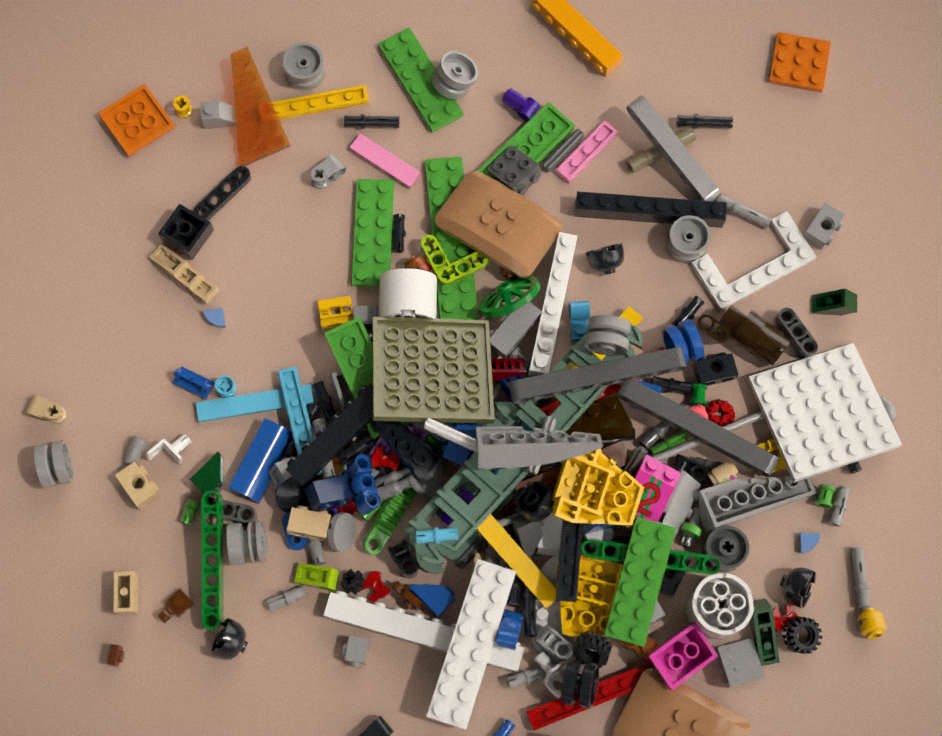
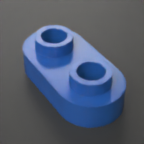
M288 512L282 518L287 543L292 550L301 551L306 547L308 540L307 538L300 537V542L294 543V538L298 536L287 534L291 513Z

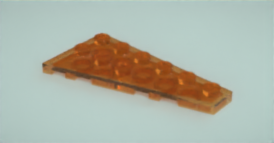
M248 47L231 53L239 166L249 165L291 147Z

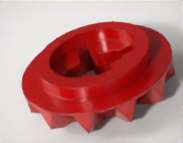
M717 399L711 401L705 408L708 419L721 427L734 422L736 413L728 401ZM719 407L721 412L726 414L722 416L721 422L719 416L714 414L718 412Z

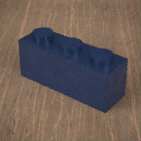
M346 474L313 481L304 490L312 511L320 509L323 512L331 509L332 506L340 508L348 505L350 502L356 504L357 501L354 497L357 494L351 488L352 479L349 478L350 475Z

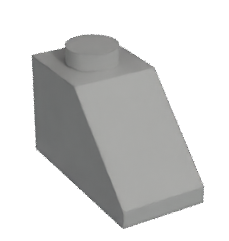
M220 101L200 103L201 120L204 129L241 126L240 107Z

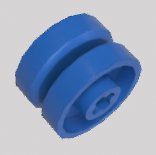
M690 319L679 322L677 327L670 325L662 329L666 350L681 347L686 364L689 358L692 361H696L704 357L701 337Z

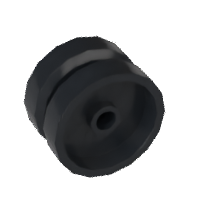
M568 660L561 690V701L563 704L574 705L578 699L580 707L592 709L598 689L599 664L587 662L583 668L581 661Z

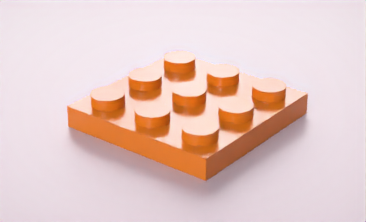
M777 32L768 83L822 93L831 41Z
M145 84L98 112L129 157L176 128Z

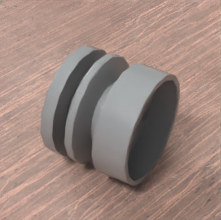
M256 521V530H254L253 523L248 522L247 531H244L241 523L227 524V549L231 566L245 564L246 555H249L252 563H256V554H258L260 563L266 562L268 542L262 521Z

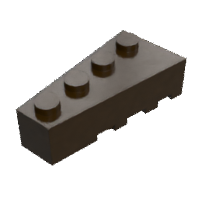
M616 394L591 404L565 432L567 435H571L572 432L600 434L601 440L610 439V441L616 440L620 436H634L633 424Z

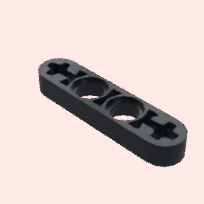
M245 166L237 167L194 208L193 212L200 215L199 211H205L206 215L200 216L209 221L250 182L251 174L249 169ZM239 173H245L246 177H239ZM227 184L234 185V189L231 192H226L224 187ZM213 197H220L221 202L219 204L213 205L211 203Z

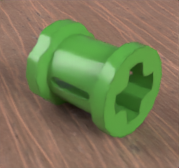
M819 484V494L814 504L822 508H832L831 500L836 488L830 485Z

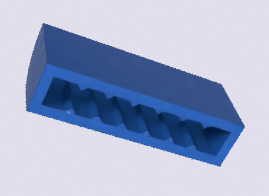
M264 418L229 486L230 490L260 504L272 480L268 471L275 463L282 461L293 433L283 426Z

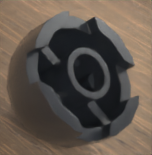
M622 243L601 247L597 251L591 250L586 252L591 268L597 272H604L605 275L615 273V269L622 265L625 257Z
M534 481V485L529 486L527 489L523 487L517 493L514 499L515 510L522 518L529 522H540L553 512V493L542 481Z
M799 567L792 569L788 575L784 574L780 586H783L782 593L786 601L799 608L805 607L812 594L810 592L812 583L815 584L816 572Z
M226 618L222 623V626H225V628L219 634L217 633L214 639L211 656L223 660H231L237 657L240 652L243 653L248 642L245 641L246 632L242 625L235 620Z

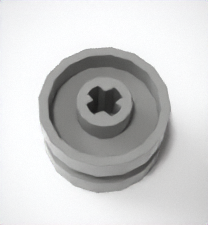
M307 42L296 43L286 50L283 57V67L288 82L294 88L300 90H310L317 87L325 76L323 56L320 50L315 45Z
M457 51L447 52L433 71L431 77L432 84L441 95L449 99L463 98L476 81L478 68L468 55Z
M688 215L677 219L671 226L667 236L666 246L670 255L679 262L691 263L701 258L710 243L711 232L709 226L697 216Z
M595 315L588 318L587 331L589 334L585 337L584 345L587 350L612 356L624 355L628 352L629 340L626 337L630 336L631 323L628 320L611 315Z
M64 440L53 442L51 449L47 444L34 447L35 467L43 488L55 486L57 480L61 484L73 482L72 460Z

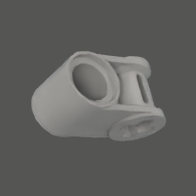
M330 155L312 169L311 178L313 186L317 189L325 188L334 180L340 178L346 172V167L335 155Z
M547 624L539 638L534 639L536 644L560 661H566L572 655V645ZM560 646H565L568 648L569 653L561 656L557 649Z

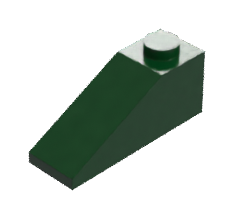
M766 598L753 601L754 611L749 624L761 666L780 663L773 608Z

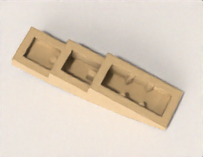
M160 244L149 256L154 263L206 304L220 291L216 285L204 278L200 272L163 244Z

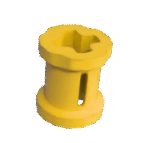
M183 95L174 99L173 106L176 109L177 115L180 118H188L193 112L189 99Z

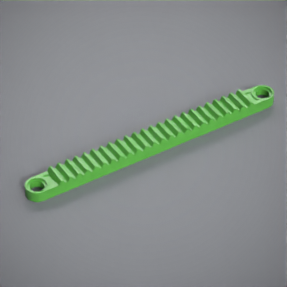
M431 434L424 441L434 450L436 447L441 446L443 448L444 442L435 439ZM413 488L404 489L401 494L384 502L363 538L362 548L365 552L378 554L382 551L389 537L393 535V530L397 528V524L401 521V517L405 515V510L409 508V503L413 501V496L417 494ZM371 539L377 541V546L373 550L368 546Z

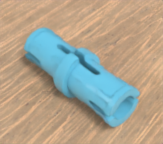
M435 527L434 530L416 531L417 544L430 542L440 544V541L458 540L457 527L446 529Z

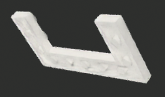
M787 211L773 218L770 223L789 252L734 282L726 283L709 254L691 263V266L720 311L817 258Z

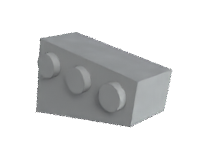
M528 302L510 313L509 316L504 315L499 322V328L497 330L493 329L490 332V348L501 357L506 358L519 344L524 335L529 333V329L533 324L540 320L542 311L531 302Z

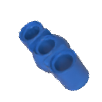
M360 454L347 465V472L350 475L349 478L352 479L351 488L357 494L354 497L357 501L356 508L359 513L367 515L380 505L381 499L378 495V490H375L376 481L370 474L373 472L371 460L368 456Z
M504 609L495 643L496 646L515 651L524 614Z

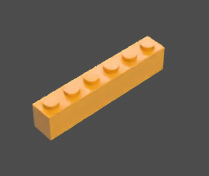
M532 0V8L537 13H541L545 21L549 25L552 24L559 35L565 37L574 49L577 48L583 58L590 61L599 73L607 76L622 63L623 54L566 0Z

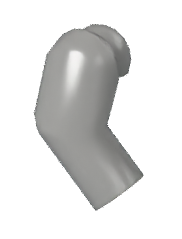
M882 395L880 397L891 422L895 421L897 418L895 406Z

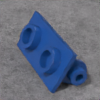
M182 366L180 370H175V379L172 382L204 399H207L215 385L214 381Z

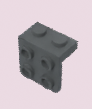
M513 145L509 146L488 167L490 174L522 196L525 195L532 184L538 182L541 176L539 164Z

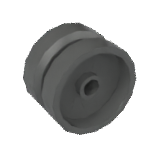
M724 525L716 528L706 537L702 545V553L715 556L720 562L718 572L727 573L734 571L746 561L749 554V542L741 530L734 526ZM709 559L706 561V564L711 569L715 567V560Z

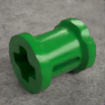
M691 385V406L696 404L707 406V401H705L707 385Z

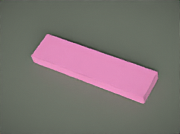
M604 120L556 169L555 173L569 184L618 134V131Z
M361 133L350 146L351 151L409 189L421 175V172Z

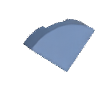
M222 308L203 311L206 319L212 325L219 328L226 327Z
M800 533V553L812 550L819 542L820 533Z

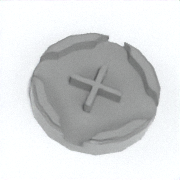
M339 512L330 521L332 526L331 529H328V542L333 550L346 552L354 542L356 523L351 514Z

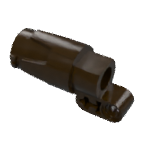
M732 305L720 321L708 314H704L699 317L697 323L703 332L717 342L725 343L731 339L761 362L765 360L772 366L791 342L782 335L783 332L753 310L746 316ZM704 318H710L712 325L705 329L702 327L701 321ZM717 323L719 326L716 328L720 331L725 329L727 337L718 339V333L713 331V334L709 332L714 329Z

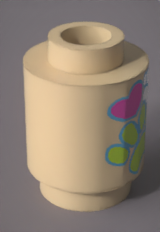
M726 461L712 469L708 476L715 486L736 479V474L739 472L733 462L729 464Z

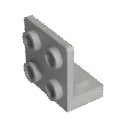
M752 638L714 649L718 655L716 659L726 689L765 676Z

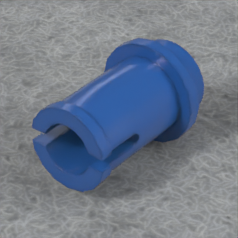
M505 718L497 732L492 735L509 736L516 725Z

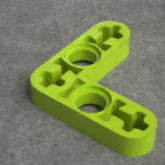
M425 235L421 240V249L438 281L444 286L451 285L481 271L488 265V258L477 251L450 264L435 236ZM426 241L433 242L434 252L431 253L430 247L426 246ZM435 256H440L443 258V262L437 265L433 263L432 259ZM477 257L483 259L482 264L480 262H476ZM466 264L469 269L463 273L458 270V266ZM446 272L447 275L451 274L449 276V280H447L446 278H442L443 273Z

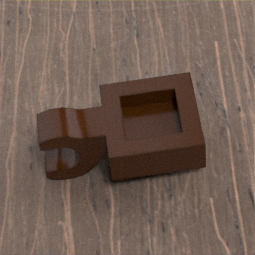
M179 589L165 602L169 607L164 609L158 616L164 623L175 613L180 618L194 603Z

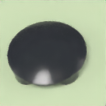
M290 478L277 486L275 489V500L278 507L288 513L291 512L292 507L309 506L310 503L304 489L310 485V482L303 487L294 478Z

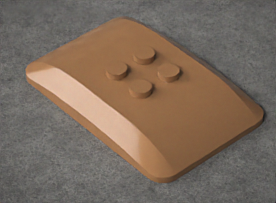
M479 171L467 173L435 217V224L439 229L520 278H528L532 275L558 238L559 232H562L563 229L562 222L555 216L516 191Z
M647 668L642 672L613 728V736H749L751 724L746 718L683 683L670 691L655 668Z

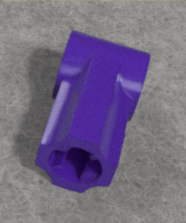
M512 88L508 89L502 98V102L515 110L517 115L526 122L532 119L540 109V105L536 100L531 97L526 98Z

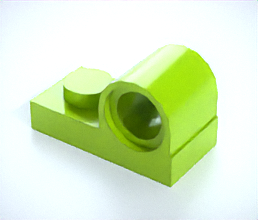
M298 563L294 582L315 586L328 591H335L340 571L331 567Z

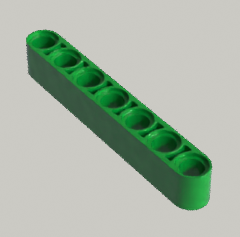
M210 490L206 491L201 498L202 625L207 630H214L219 628L224 620L223 497L218 491ZM211 494H214L217 499L214 505H210L208 502V497ZM211 514H214L217 518L214 525L208 522V517ZM211 534H214L217 538L214 545L208 542V537ZM211 554L217 558L215 565H211L208 561ZM211 574L217 578L215 585H211L208 581ZM210 595H214L217 598V603L214 606L208 601ZM210 615H214L217 618L215 626L209 623Z
M587 538L581 544V551L583 555L589 558L625 562L626 557L624 553L628 549L629 543ZM587 543L595 544L596 549L594 552L588 553L585 551L584 547ZM608 545L616 548L612 556H608L604 552ZM670 549L669 554L675 555V562L666 564L667 569L703 574H715L720 569V562L713 555ZM692 556L695 558L694 566L688 567L685 565L687 557ZM709 559L715 560L716 563L715 567L711 570L705 567V563Z

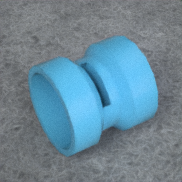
M224 375L215 382V388L222 398L233 397L236 394L237 388L231 377Z

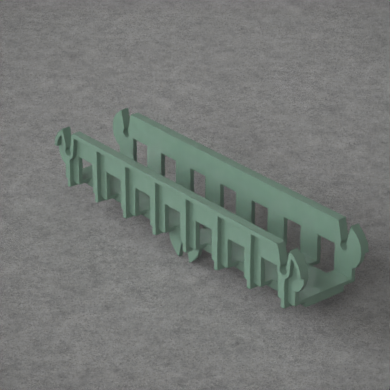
M631 324L630 336L626 337L630 343L628 352L618 356L606 355L602 360L584 347L585 337L589 334L587 332L575 346L571 347L570 351L549 373L568 370L574 365L582 367L635 356L634 349L630 344L642 350L643 338L641 331L637 326ZM608 386L519 403L518 406L510 402H496L494 404L499 411H494V414L498 419L494 418V424L484 423V427H520L522 422H524L533 431L534 428L542 429L547 415L537 407V404L540 402L542 405H545L557 399L561 405L551 415V417L556 419L554 430L566 432ZM477 452L468 461L466 460L457 473L441 490L436 492L437 494L413 520L409 521V524L403 530L404 537L408 540V543L416 549L417 561L422 569L432 574L446 573L441 564H445L441 555L453 562L460 557L479 536L477 529L492 513V516L496 518L502 509L515 498L513 489L524 477L531 474L528 472L527 467L502 468L494 475L490 470L478 468ZM461 486L475 496L469 505L455 494ZM445 512L454 520L447 528L457 527L458 540L440 541V544H436V542L417 544L416 531L434 530L428 522L435 515L441 519L442 513Z

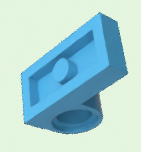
M570 301L571 342L579 341L588 332L587 323L590 317L589 301Z

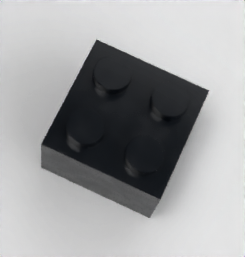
M179 203L158 232V235L162 242L193 260L214 229L210 221Z

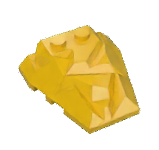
M597 449L584 455L564 460L553 493V516L570 523L630 526L633 524L644 487L626 471L618 468L614 460L608 459L601 453V449Z
M580 554L577 602L560 601L562 633L564 635L577 638L580 633L584 634L585 631H588L589 634H591V631H595V635L601 633L602 638L605 636L624 564L589 558Z

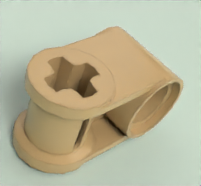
M36 395L32 396L26 414L54 423H62L67 416L66 410L58 403Z

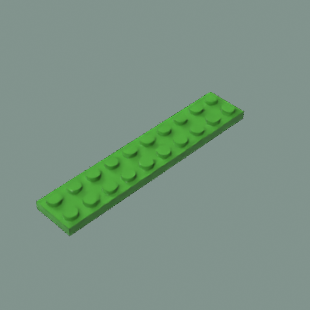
M462 156L425 160L432 235L438 240L450 264L472 254L470 247L442 231L435 224L437 213L464 179ZM434 257L435 264L439 265L443 262L442 257ZM466 264L458 266V270L463 273L469 269ZM445 272L442 278L449 280L451 274L447 275ZM474 274L448 286L440 284L437 279L440 319L479 320Z

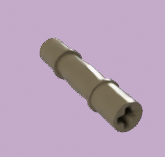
M687 127L675 134L684 146L696 140V135L691 127ZM652 146L648 150H642L639 154L627 159L626 165L629 171L634 173L647 165H651V162L663 156L655 146Z

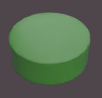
M683 523L680 530L683 534L692 538H699L702 532L698 526L691 523Z

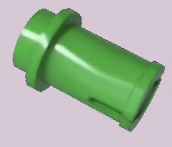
M188 499V502H185L186 507L180 521L192 525L196 511L200 508L198 507L199 502Z

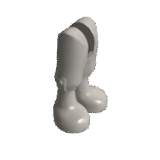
M407 467L400 471L393 470L375 480V490H378L381 501L397 496L407 488H413L418 494L426 492V485L424 484L422 487Z

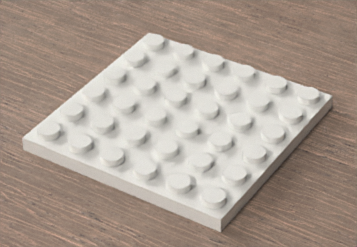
M854 343L748 377V382L793 482L899 448L902 445Z

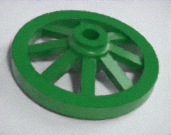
M532 275L528 278L518 277L505 281L485 296L480 303L479 309L483 316L487 318H496L512 313L537 295L540 290V283ZM523 289H529L527 292L521 291ZM516 296H517V297H520V298H518L517 300H515V301H513V302L511 301V300L514 299ZM501 302H505V306L499 307Z

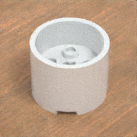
M394 269L382 273L379 286V317L436 319V275L419 269Z
M728 573L714 574L706 577L691 591L686 603V614L689 622H696L705 637L710 639H724L740 631L749 623L754 611L750 588L743 580ZM721 601H723V602H724V605H723L724 608L719 609V608H718L719 603H720Z

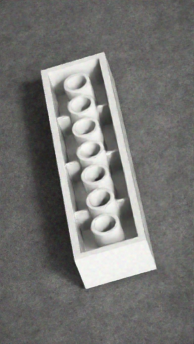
M477 559L427 718L466 730L516 571Z

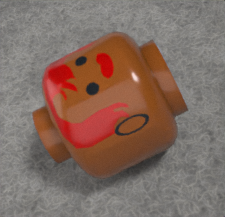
M413 255L404 263V269L431 271L430 264L421 255Z

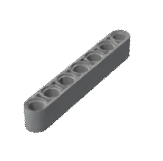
M639 96L626 107L628 114L697 200L714 201L721 195L719 188L644 96Z

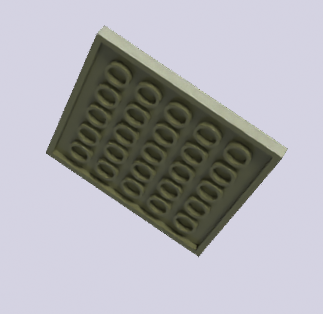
M373 317V421L426 422L430 418L437 422L494 424L489 320Z

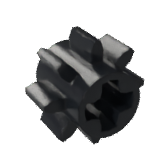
M350 569L343 574L340 584L344 587L343 590L347 594L352 592L354 595H357L358 592L364 590L363 587L366 579L359 570L354 572Z

